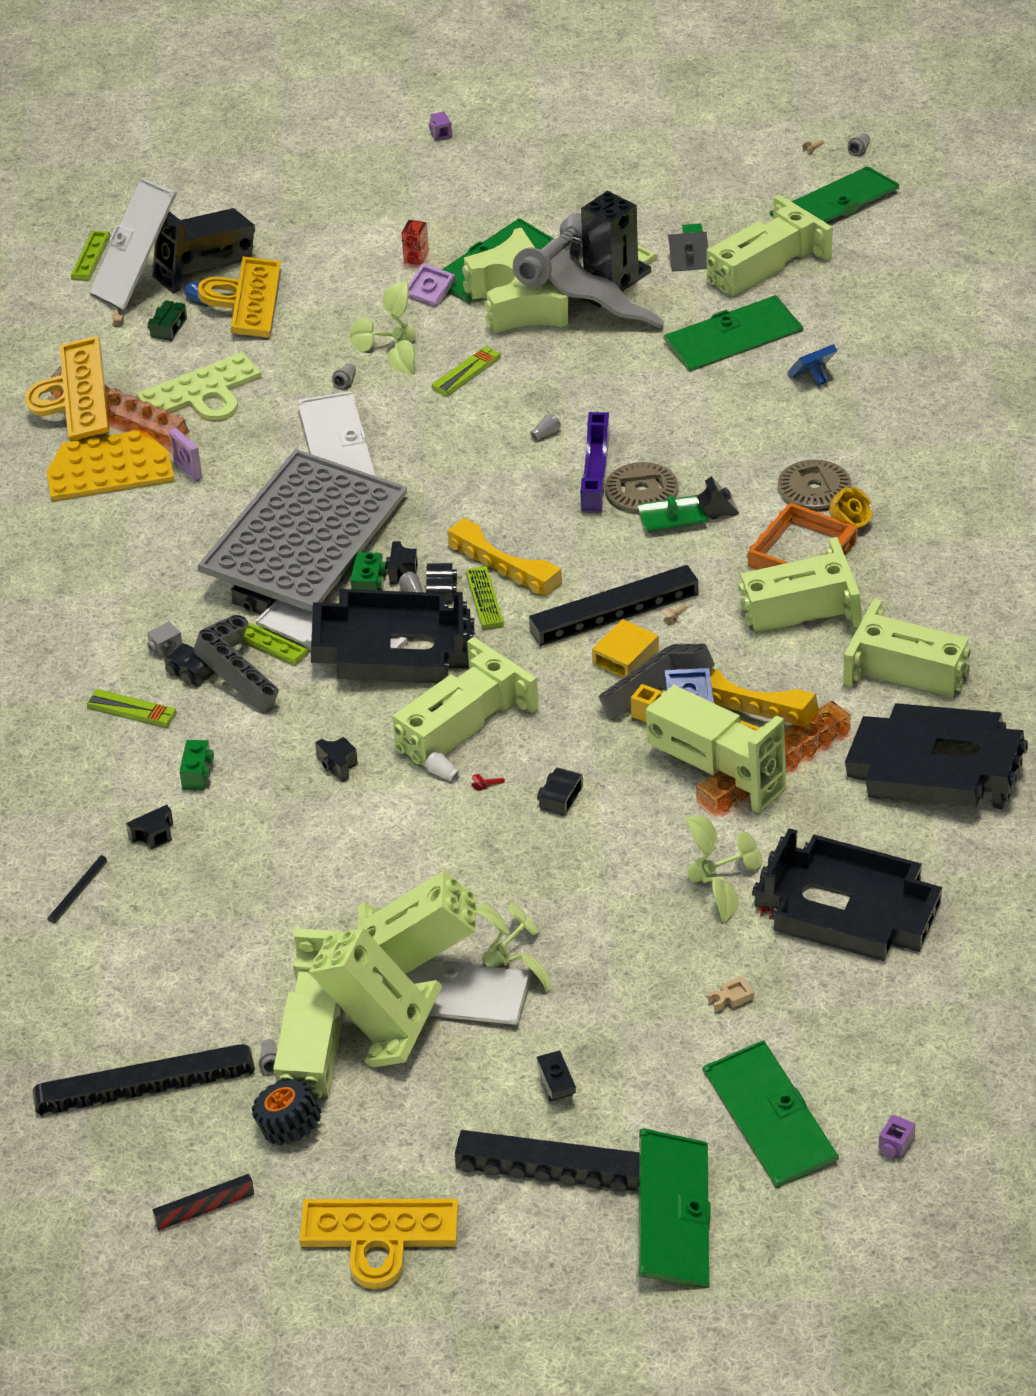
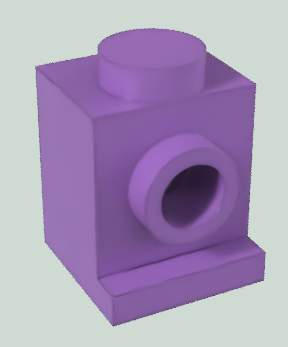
M443 111L430 114L429 129L431 133H434V140L452 137V123L446 113Z
M892 1114L879 1135L878 1149H881L882 1153L887 1157L892 1158L896 1155L902 1158L911 1142L915 1139L916 1124Z

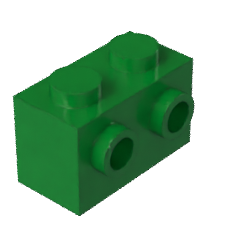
M357 552L350 580L351 589H383L384 578L382 575H386L387 569L386 562H383L382 553Z
M186 740L179 771L182 790H205L207 779H210L211 774L210 763L214 761V750H210L209 740Z

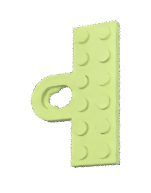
M241 352L154 387L147 388L136 393V397L154 419L191 405L203 419L221 421L233 416L238 408L237 400L229 390L261 378V372ZM210 397H218L223 401V408L218 410L210 409L204 401Z

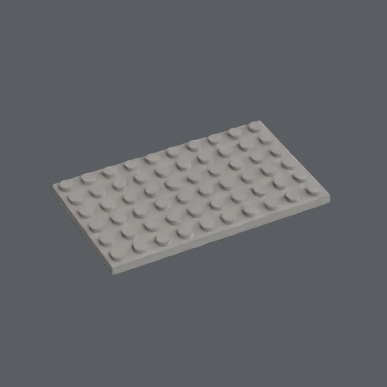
M295 449L198 564V572L312 612L313 602H323L355 561L357 552H362L406 496L407 487Z

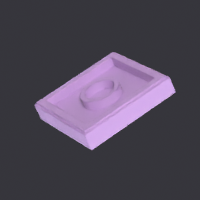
M423 263L408 284L409 297L437 307L455 282L456 276Z
M176 427L169 430L174 463L195 481L201 479L202 471L198 447Z

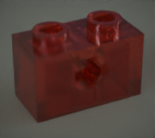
M408 220L401 232L404 263L422 265L429 253L427 222Z

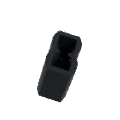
M427 563L426 592L444 593V602L453 603L454 592H457V584H453V582H457V569H453V563Z
M182 643L164 658L165 669L171 676L177 675L185 683L199 686L214 674L215 671L194 653L193 647Z
M559 767L553 773L550 772L544 787H540L537 794L539 808L566 815L583 787V774Z

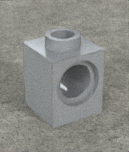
M169 621L147 632V647L152 654L156 653L160 658L167 656L182 644L181 632Z

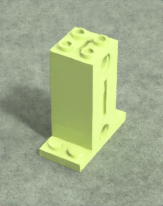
M837 537L829 539V548H826V555L741 573L742 582L738 583L743 599H740L742 612H747L745 613L748 626L752 625L754 633L845 614L847 620H851L853 627H858L862 621L860 592Z
M874 598L844 653L843 686L852 688L855 681L859 682L862 674L953 698L955 692L960 691L962 688L963 676L967 677L969 674L970 664H967L971 654V648L968 647L969 638L884 617L885 611L882 610V600Z
M442 871L379 911L367 902L359 905L357 929L364 928L406 974L475 933L476 914L474 912L476 909V896L471 890L462 886L455 878Z
M364 928L328 935L324 939L323 945L318 955L314 958L313 965L308 972L373 1042L364 1060V1063L372 1068L406 1062L442 988V985L437 980L414 984Z

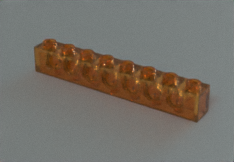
M59 366L50 378L62 375V367ZM105 385L109 420L132 430L146 431L155 440L171 446L169 430L176 427L185 436L190 432L186 425V420L182 416H175L164 408L159 409L147 401H140L133 395H126L117 388L112 389ZM63 390L50 391L51 395L58 398L64 392Z
M830 701L819 708V712L806 728L792 725L784 730L786 770L790 767H796L804 758L812 757L823 746H829L840 735H846L850 730L851 714L834 701ZM721 771L696 786L697 802L714 815L721 811H727L732 804L738 800H744L749 792L736 786L734 777Z

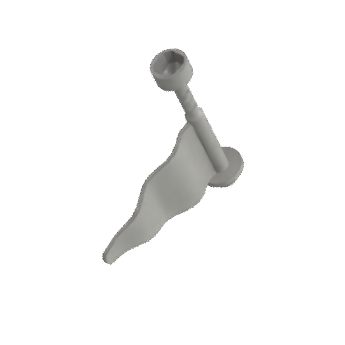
M581 213L569 215L560 225V236L550 241L541 250L533 247L525 248L513 260V272L516 278L528 287L541 286L549 279L563 294L570 297L594 300L616 316L642 320L658 328L664 324V321L651 311L632 304L613 281L586 271L575 256L564 249L567 245L571 246L573 234L582 235Z

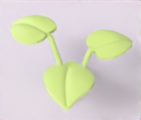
M402 281L388 287L383 295L384 309L391 311L390 316L401 326L394 328L392 333L373 331V321L362 318L352 325L349 337L351 344L357 350L366 352L373 346V335L392 336L398 342L395 343L396 348L389 351V365L399 372L415 374V349L412 342L415 340L416 333L413 328L407 327L408 324L403 323L398 318L405 313L409 297L408 281Z
M693 815L685 818L684 821L689 826L698 848L704 855L696 859L694 864L687 867V874L693 883L703 881V883L713 882V892L721 920L725 922L736 912L738 897L729 882L725 883L722 877H712L716 872V867L743 857L747 869L755 870L762 864V855L752 835L748 832H741L737 836V847L740 854L717 863L706 860L716 849L714 843L717 841V833L708 818L701 815Z
M481 903L474 913L484 917L500 931L493 944L489 947V950L481 956L482 961L487 967L498 968L502 963L506 966L508 963L522 958L540 979L547 993L550 990V977L546 969L532 955H527L524 952L508 958L510 951L506 947L524 927L532 935H536L538 927L534 921L525 915L520 907L510 903L508 905L510 912L521 924L503 943H499L503 935L507 936L510 933L509 929L504 924L505 922L500 914L489 903Z

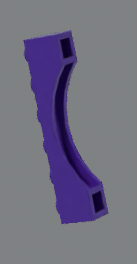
M609 412L588 413L585 468L580 489L581 511H602L610 434Z

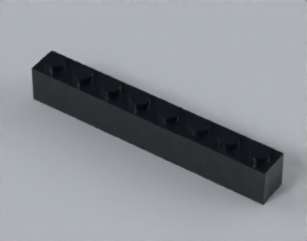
M684 565L529 615V630L539 646H543L699 595L698 579L689 566Z
M468 1130L460 1131L454 1153L456 1168L465 1172H472L474 1170L486 1172L490 1175L505 1174L511 1175L514 1178H536L542 1182L552 1180L560 1181L566 1185L575 1183L587 1185L590 1188L606 1187L612 1188L615 1191L630 1190L639 1193V1152Z

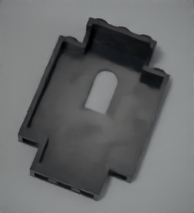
M340 589L339 603L313 602L311 663L337 664V679L439 683L444 679V674H448V668H469L467 641L475 637V632H471L474 631V618H470V609H467V601H463V592H454L453 608H448V602H444V593ZM391 636L428 638L434 645L429 649L391 648Z
M895 703L889 718L862 717L846 757L845 766L847 777L866 781L868 797L977 807L979 799L984 796V792H991L993 808L1003 810L1005 801L1010 799L1012 786L1017 783V771L1022 768L1023 754H1026L1028 751V740L1024 738V730L1006 729V722H1003L1002 712ZM937 742L969 744L979 748L978 753L970 757L933 754Z
M788 828L784 837H780L775 851H771L769 854L767 867L763 866L759 883L755 882L752 890V896H755V907L762 908L764 906L769 911H771V908L773 909L771 919L774 920V931L885 961L891 945L920 952L940 906L943 888L920 881L922 863L813 834L810 842H806L804 848L801 849L797 847L798 830ZM816 887L846 895L850 898L843 910L808 900L802 895V892L807 888Z

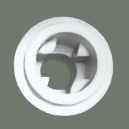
M431 753L425 762L428 772L450 782L459 775V770L442 753Z

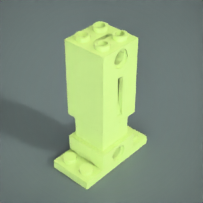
M779 194L774 197L772 221L766 224L758 221L707 249V281L711 285L714 284L719 287L722 292L734 297L784 269L785 262L796 256L804 258L814 253L817 257L827 261L832 258L833 227Z
M473 637L467 641L469 670L458 678L450 674L392 716L395 748L399 753H405L411 757L415 764H421L425 767V762L431 753L437 752L446 755L485 726L484 720L500 709L505 712L516 703L522 710L526 709L531 713L538 710L537 678Z
M676 685L663 692L655 702L647 707L645 714L648 744L712 775L721 771L734 777L737 787L751 793L752 811L759 814L786 789L783 718L775 716L764 727L762 726L755 731L740 723V715Z
M295 928L293 937L296 954L293 968L297 982L295 992H288L274 1064V1074L276 1081L293 1080L295 1078L301 1081L304 1080L309 1085L315 1098L320 1099L321 1097H329L343 1020L340 1006L308 972L313 965L314 958L318 955L323 945L324 939L330 934L343 931Z

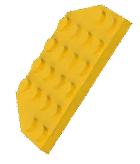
M144 429L63 442L46 471L51 502L175 482L169 451Z

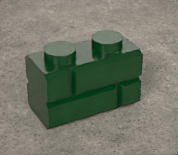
M165 300L161 307H157L153 319L150 318L147 327L150 330V336L172 341L187 319L186 305Z

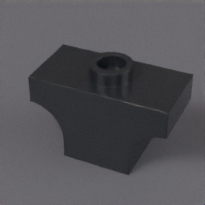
M712 476L705 480V490L697 495L702 510L712 520L722 515L734 516L738 514L739 511L728 488H722Z
M392 541L390 557L386 558V569L389 573V584H398L400 577L407 572H413L417 575L418 556L417 549L405 548L402 546L401 541Z
M237 585L231 588L232 603L244 608L248 612L253 611L263 614L272 605L274 598Z
M345 737L336 741H326L322 738L315 742L316 756L321 761L323 768L326 771L330 770L341 782L349 778V769L358 764L357 749Z
M166 804L127 822L128 838L131 842H144L153 849L171 841L170 826L174 823L170 807Z
M560 1050L536 1057L541 1084L549 1102L573 1096L576 1093L575 1083Z

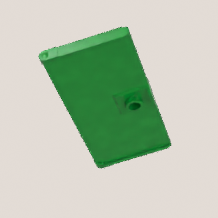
M866 166L791 202L827 223L839 216L844 215L848 217L856 213L861 206L898 190L899 184L873 168ZM773 210L769 211L771 216H773Z
M518 218L485 241H478L469 248L467 253L441 269L456 276V280L448 292L465 303L469 304L474 299H472L468 292H465L463 287V281H465L462 271L464 257L485 252L501 245L510 238L515 229L522 228L533 246L540 250L554 238Z
M773 295L732 311H720L713 314L710 319L664 334L663 339L687 370L691 372L801 332L804 329L802 324L793 316L778 296Z
M765 1040L703 1066V1072L720 1096L772 1180L775 1188L839 1160V1155Z
M642 1128L639 1130L638 1275L644 1278L692 1287H709V1223L711 1219V1202L708 1201V1143Z

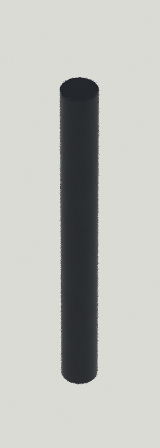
M100 855L47 917L48 921L56 923L106 864L107 858Z

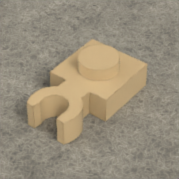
M743 977L720 985V991H712L708 994L709 1003L717 1001L714 1003V1011L724 1009L726 1004H730L734 1008L754 999V992Z

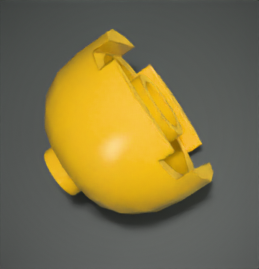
M845 487L832 498L829 506V514L832 518L857 526L858 529L871 520L873 510L870 511L869 504H871L868 496L856 487L852 489Z

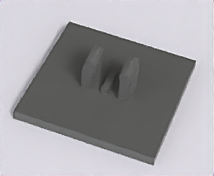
M707 231L668 235L672 272L707 269Z

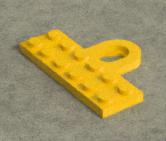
M243 256L239 279L223 277L206 278L198 285V298L210 306L234 309L230 333L270 338L281 261ZM212 289L229 290L235 294L225 296L219 292H214Z
M96 335L61 344L62 375L33 384L25 395L28 409L37 416H48L66 411L67 431L70 441L110 432L99 336ZM54 390L64 391L63 395L57 400L39 399L46 392Z
M303 1199L300 1247H351L350 1270L355 1282L364 1288L383 1289L394 1284L401 1276L404 1247H456L458 1199ZM374 1247H382L389 1252V1255L384 1259L383 1265L379 1268L370 1267L368 1259L365 1257L368 1250Z

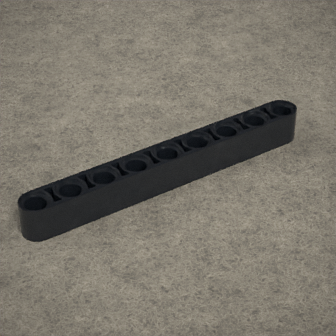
M238 1044L43 1082L33 1088L34 1106L36 1113L43 1116V1113L52 1112L53 1114L68 1111L69 1108L74 1107L77 1109L93 1106L94 1103L101 1102V1104L118 1101L119 1098L126 1097V1099L143 1096L142 1094L165 1092L170 1088L180 1089L190 1087L196 1083L201 1085L216 1082V1079L224 1078L226 1080L241 1077L242 1074L247 1073L251 1075L255 1071L251 1048L245 1044Z

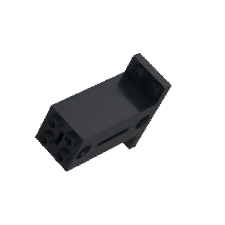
M607 190L581 208L583 268L586 271L613 281L622 292L652 272L651 266L638 260L636 204ZM582 298L599 308L602 306L594 300Z
M234 208L182 220L169 211L155 241L152 277L174 294L180 291L181 275L240 262L243 256L252 257L255 224Z

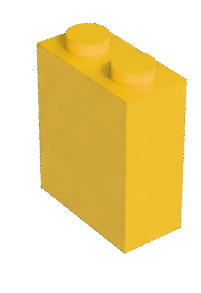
M622 619L592 648V663L624 678L659 651V635Z

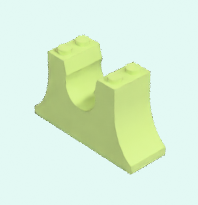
M522 228L515 229L510 238L501 245L485 252L464 257V266H462L465 281H463L464 290L470 294L472 299L487 297V301H485V308L487 310L485 321L488 328L491 327L495 334L528 325H553L560 328L568 326L567 295L560 292L549 279L541 286L528 287L522 284L513 272L515 256L525 248H535Z

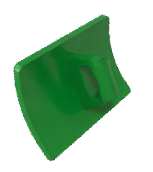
M670 495L666 500L638 504L640 518L646 531L708 522L697 499V495L679 498Z

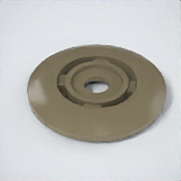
M815 459L796 462L784 469L778 478V490L781 496L787 502L807 509L829 508L832 498L845 487L851 488V478L847 471L839 465L825 460ZM818 482L821 486L812 488L808 484Z
M636 462L614 470L606 480L605 492L608 499L617 507L639 512L638 504L666 500L670 495L676 497L678 493V480L674 473L664 466L649 462ZM657 481L661 484L662 488H658ZM643 484L646 485L648 488L645 490H637L636 486ZM622 485H625V492H622Z

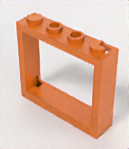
M789 503L783 511L779 512L778 517L770 522L766 531L759 535L755 544L750 546L746 556L748 558V566L758 570L788 563L766 555V553L791 523L833 538L837 537L843 553L846 555L857 542L858 527Z

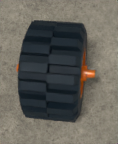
M298 1078L276 1081L275 1084L269 1085L267 1089L259 1093V1097L254 1100V1105L252 1106L253 1118L265 1139L269 1140L272 1144L277 1143V1145H283L284 1143L292 1144L296 1140H301L305 1135H309L311 1130L315 1129L318 1125L317 1122L320 1121V1114L322 1113L320 1105L309 1085L304 1080L301 1081Z

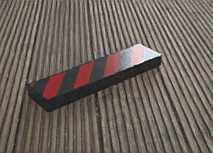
M250 1174L152 1209L157 1230L254 1195Z

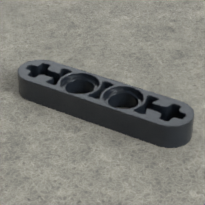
M573 234L570 253L579 260L582 235Z

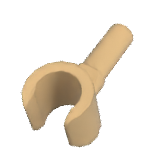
M820 140L816 143L805 141L802 144L803 151L807 149L808 154H812L815 148L824 144V141Z
M116 308L114 315H112V326L122 327L124 316L119 315V309Z
M684 604L673 611L670 608L665 609L664 614L667 617H664L663 620L668 625L677 622V615L686 610L687 605Z

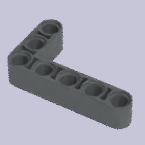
M232 615L200 630L193 649L194 653L257 710L261 712L271 711L279 692L278 688L233 648V646L243 641L249 624L248 620L241 615Z
M704 643L673 644L661 650L605 690L598 698L607 717L613 718L631 707V697L641 684L656 689L665 683V670L709 668L710 670L715 666V663L707 645Z

